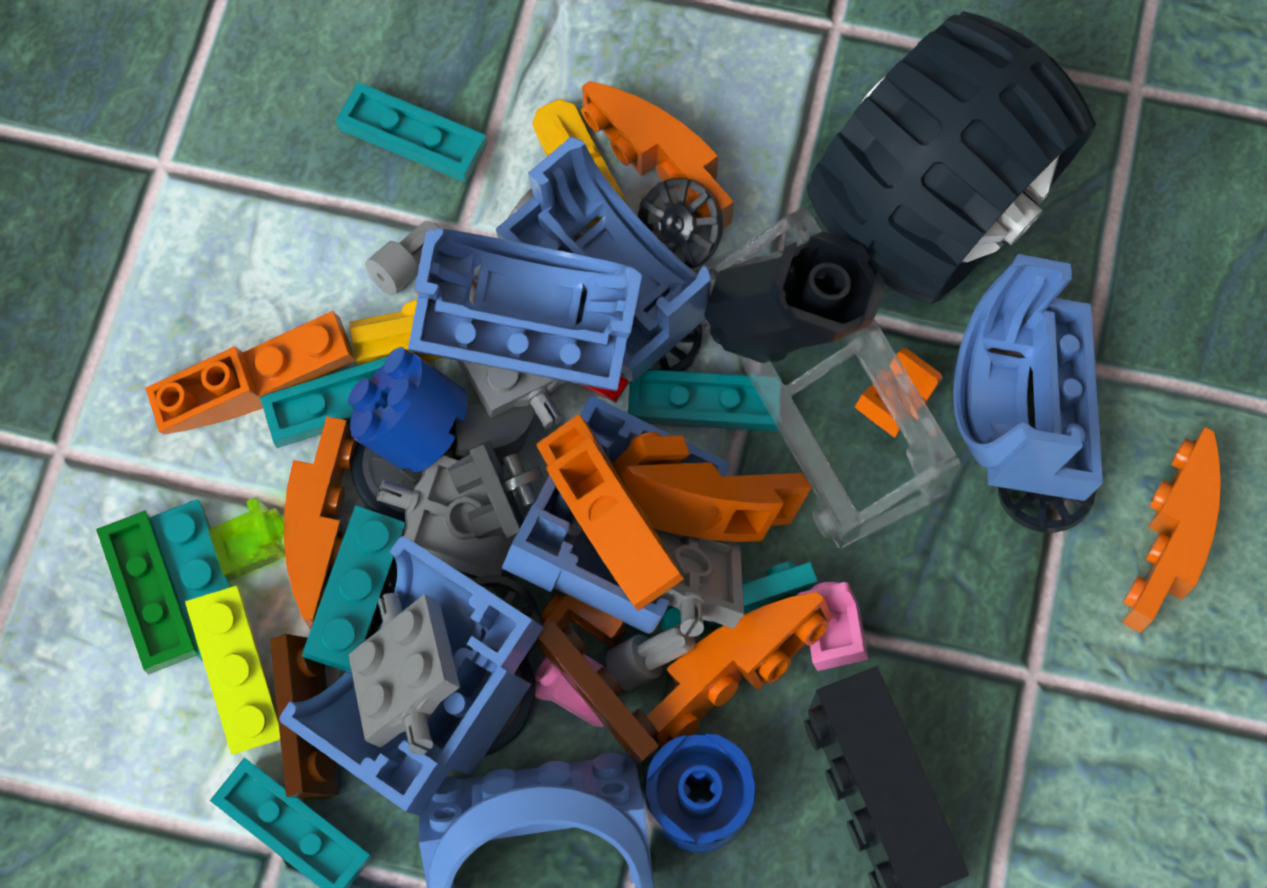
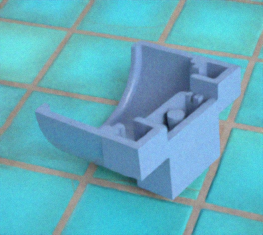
M591 395L580 414L590 426L611 463L630 447L632 439L641 434L658 432L660 436H673ZM686 442L690 455L679 464L712 462L721 476H726L730 467L727 461ZM549 475L537 500L530 508L512 542L502 569L549 592L554 587L645 633H652L662 619L670 601L660 598L657 602L652 601L639 611L632 605L588 539Z
M401 536L389 552L393 555L397 564V582L394 593L400 596L403 611L424 594L440 602L460 688L440 702L429 716L427 723L433 741L432 749L427 748L428 752L423 754L411 753L408 747L409 742L406 731L398 734L381 748L365 741L353 676L349 672H346L328 689L311 699L302 702L290 701L280 715L279 720L405 812L421 816L451 769L472 776L531 686L529 682L515 674V671L544 627L409 538Z

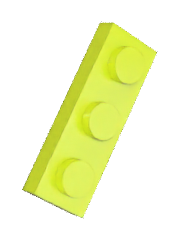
M239 585L185 601L231 755L280 740L278 712Z

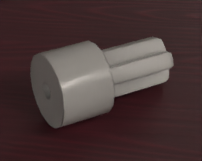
M427 220L399 243L390 240L365 262L366 270L371 279L384 292L395 295L418 274V264H420L426 231L440 227L436 223Z
M680 623L651 638L643 634L635 635L608 650L606 655L607 669L623 690H634L660 677L664 664L692 650L695 647V638L688 636L689 630L686 635L682 634Z

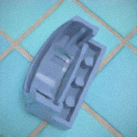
M570 137L528 172L533 197L496 228V233L499 239L625 264L642 274L632 330L627 338L621 369L625 376L633 383L706 319L704 313L710 295L711 277L705 265L697 274L676 257L646 227L609 184L595 164L585 143L582 140ZM595 217H603L581 238L573 242L574 235ZM584 285L576 324L582 321L587 296V289Z
M436 228L429 230L425 234L414 289L418 299L408 349L413 352L616 392L627 338L632 330L642 274L625 264L450 229ZM481 264L475 298L472 304L469 300L474 270ZM584 285L587 289V296L582 321L576 325Z
M1017 254L982 296L965 330L954 376L953 400L957 426L976 462L987 468L988 485L1085 501L1103 484L1091 304L1056 298L1072 280L1071 264ZM993 347L1003 351L1020 352L1025 358L995 354L988 350ZM1030 367L1033 371L1036 429L1029 425L1027 391Z
M604 753L592 760L572 763L551 761L538 768L518 771L497 769L484 776L464 779L446 777L421 816H419V846L427 888H455L453 879L462 863L478 847L489 840L573 827L589 831L613 845L627 861L631 884L635 883L636 888H655L645 810L635 761L629 754Z

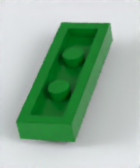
M144 510L97 528L96 531L143 670L149 675L197 656L152 527L150 515Z

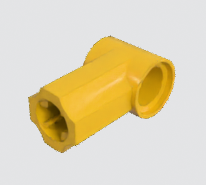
M417 299L406 303L400 312L349 322L351 341L358 365L387 357L393 350L399 347L415 353L425 361L443 358L413 352L408 349Z

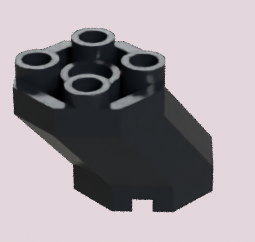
M820 232L810 236L808 242L796 246L797 242L785 246L783 251L757 256L719 271L704 316L710 325V334L713 340L722 345L725 351L763 364L767 362L775 363L785 359L788 353L800 348L834 342L870 327L876 316L886 281L879 270H877L876 274L873 272L868 264L870 256L863 245L826 232Z

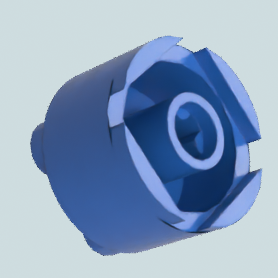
M403 347L396 348L389 354L384 365L377 370L370 380L362 379L352 389L348 398L349 405L354 407L350 423L351 435L357 442L400 470L406 472L405 469L409 468L413 472L423 471L440 459L456 438L449 431L456 417L464 421L468 408L467 393L463 387L415 353H411Z
M716 734L683 735L672 739L656 753L650 763L646 777L645 805L653 827L664 840L682 850L704 854L729 844L746 826L755 800V780L748 758L737 745ZM704 783L710 786L709 802L700 799L695 803L689 799L690 784L696 788H700Z

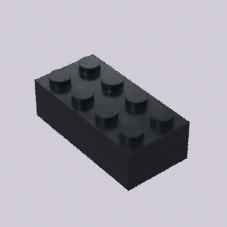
M878 666L817 689L808 709L809 719L804 720L805 729L813 748L816 751L823 748L831 766L830 769L825 770V775L833 796L837 801L845 799L853 819L846 822L851 839L858 852L867 851L874 867V871L868 873L872 888H955L969 876V872Z

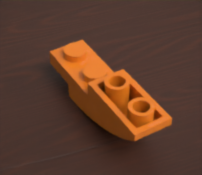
M589 81L582 86L583 107L581 112L585 121L595 132L602 130L609 138L611 148L622 164L625 166L631 164L641 176L656 167V171L662 181L673 178H685L700 182L714 194L719 202L723 215V229L732 224L734 201L715 181L717 179L718 155L698 135L661 108L638 96L593 81ZM688 188L686 205L689 206L700 194ZM705 202L697 210L700 218L711 217L709 206Z
M331 311L245 352L234 346L145 389L158 430L165 435L216 424L263 409L260 400L261 396L314 380L355 361V357L341 318L334 311Z
M580 414L536 444L548 465L546 470L571 512L621 589L638 611L684 580V577L641 506L629 493L590 426Z
M326 417L314 463L293 460L284 509V547L287 571L299 611L310 630L345 534L340 520L331 518L332 516L338 517L341 513L345 498V488L340 485L345 469L351 470V462L357 445V441L351 435L347 420Z
M1207 427L1203 428L1194 441L1187 438L1183 440L1170 464L1176 467L1178 471L1171 483L1165 480L1161 482L1148 506L1156 511L1148 527L1159 533L1145 557V560L1152 563V566L1145 579L1136 576L1122 601L1123 604L1130 607L1122 623L1140 633L1154 620L1167 593L1182 600L1196 586L1209 555L1219 513L1221 477L1215 432Z
M712 462L627 466L621 476L629 493L641 506L653 528L683 536L715 541H763L771 526L790 525L812 488V485L802 473L721 476Z
M812 592L762 606L744 614L734 629L724 625L695 644V647L688 651V653L680 656L666 669L677 687L647 715L659 733L655 739L664 746L676 737L694 735L700 726V720L714 706L719 707L728 702L736 693L738 683L743 678L758 691L767 682L773 683L780 679L790 667L791 658L805 645L810 646L816 643L827 631L829 621L833 616L825 598L818 592Z

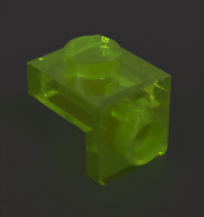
M257 497L247 501L250 512L208 529L222 574L229 581L286 557L281 541L284 538L283 519L276 508L269 510Z

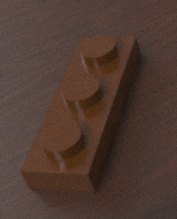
M553 620L546 624L537 637L535 644L640 767L659 748V745L653 739L659 734L657 729L641 710L637 709L631 713L618 698L623 693L618 682L604 667L597 672L583 657L588 651L586 645L569 626H566L561 631Z
M283 634L270 639L286 797L324 800L338 796L337 763L279 720L280 715L290 701H306L327 689L325 664L301 656L308 637Z

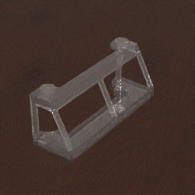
M807 206L788 214L709 270L711 277L710 295L719 271L739 264L785 231L783 250L785 246L797 242L796 246L809 241L810 236L822 232ZM707 319L702 322L703 326L709 325ZM875 319L870 327L846 336L845 338L849 343L847 346L788 385L782 383L771 362L763 364L737 355L817 495L816 504L818 508L812 511L817 528L824 538L827 539L832 536L838 549L946 496L961 464ZM853 355H856L909 444L906 455L915 474L913 479L861 512L855 509L791 398ZM919 489L921 495L877 516Z

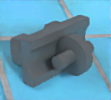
M489 440L469 450L470 455L465 456L449 467L448 472L459 494L484 484L491 503L467 513L476 538H487L502 533L505 534L506 538H509L518 533L524 522L512 490L516 489L523 507L534 503L537 498L530 482L542 477L543 474L539 466L525 471L518 453H514L503 458L510 475L509 478H506L493 445Z

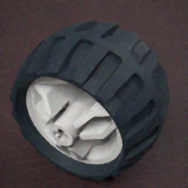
M963 11L960 15L954 14L949 17L941 26L927 34L912 51L900 60L871 89L854 111L852 117L831 141L822 159L815 166L811 174V182L807 185V193L817 215L829 234L863 245L870 256L868 264L875 274L879 270L886 281V286L910 298L933 305L956 288L989 254L999 250L1003 245L1001 241H1007L1012 245L1029 229L1043 212L1036 203L1040 205L1045 200L1053 183L1067 169L1091 137L1092 131L1096 128V123L1076 85L1048 53L1021 33L1002 23Z

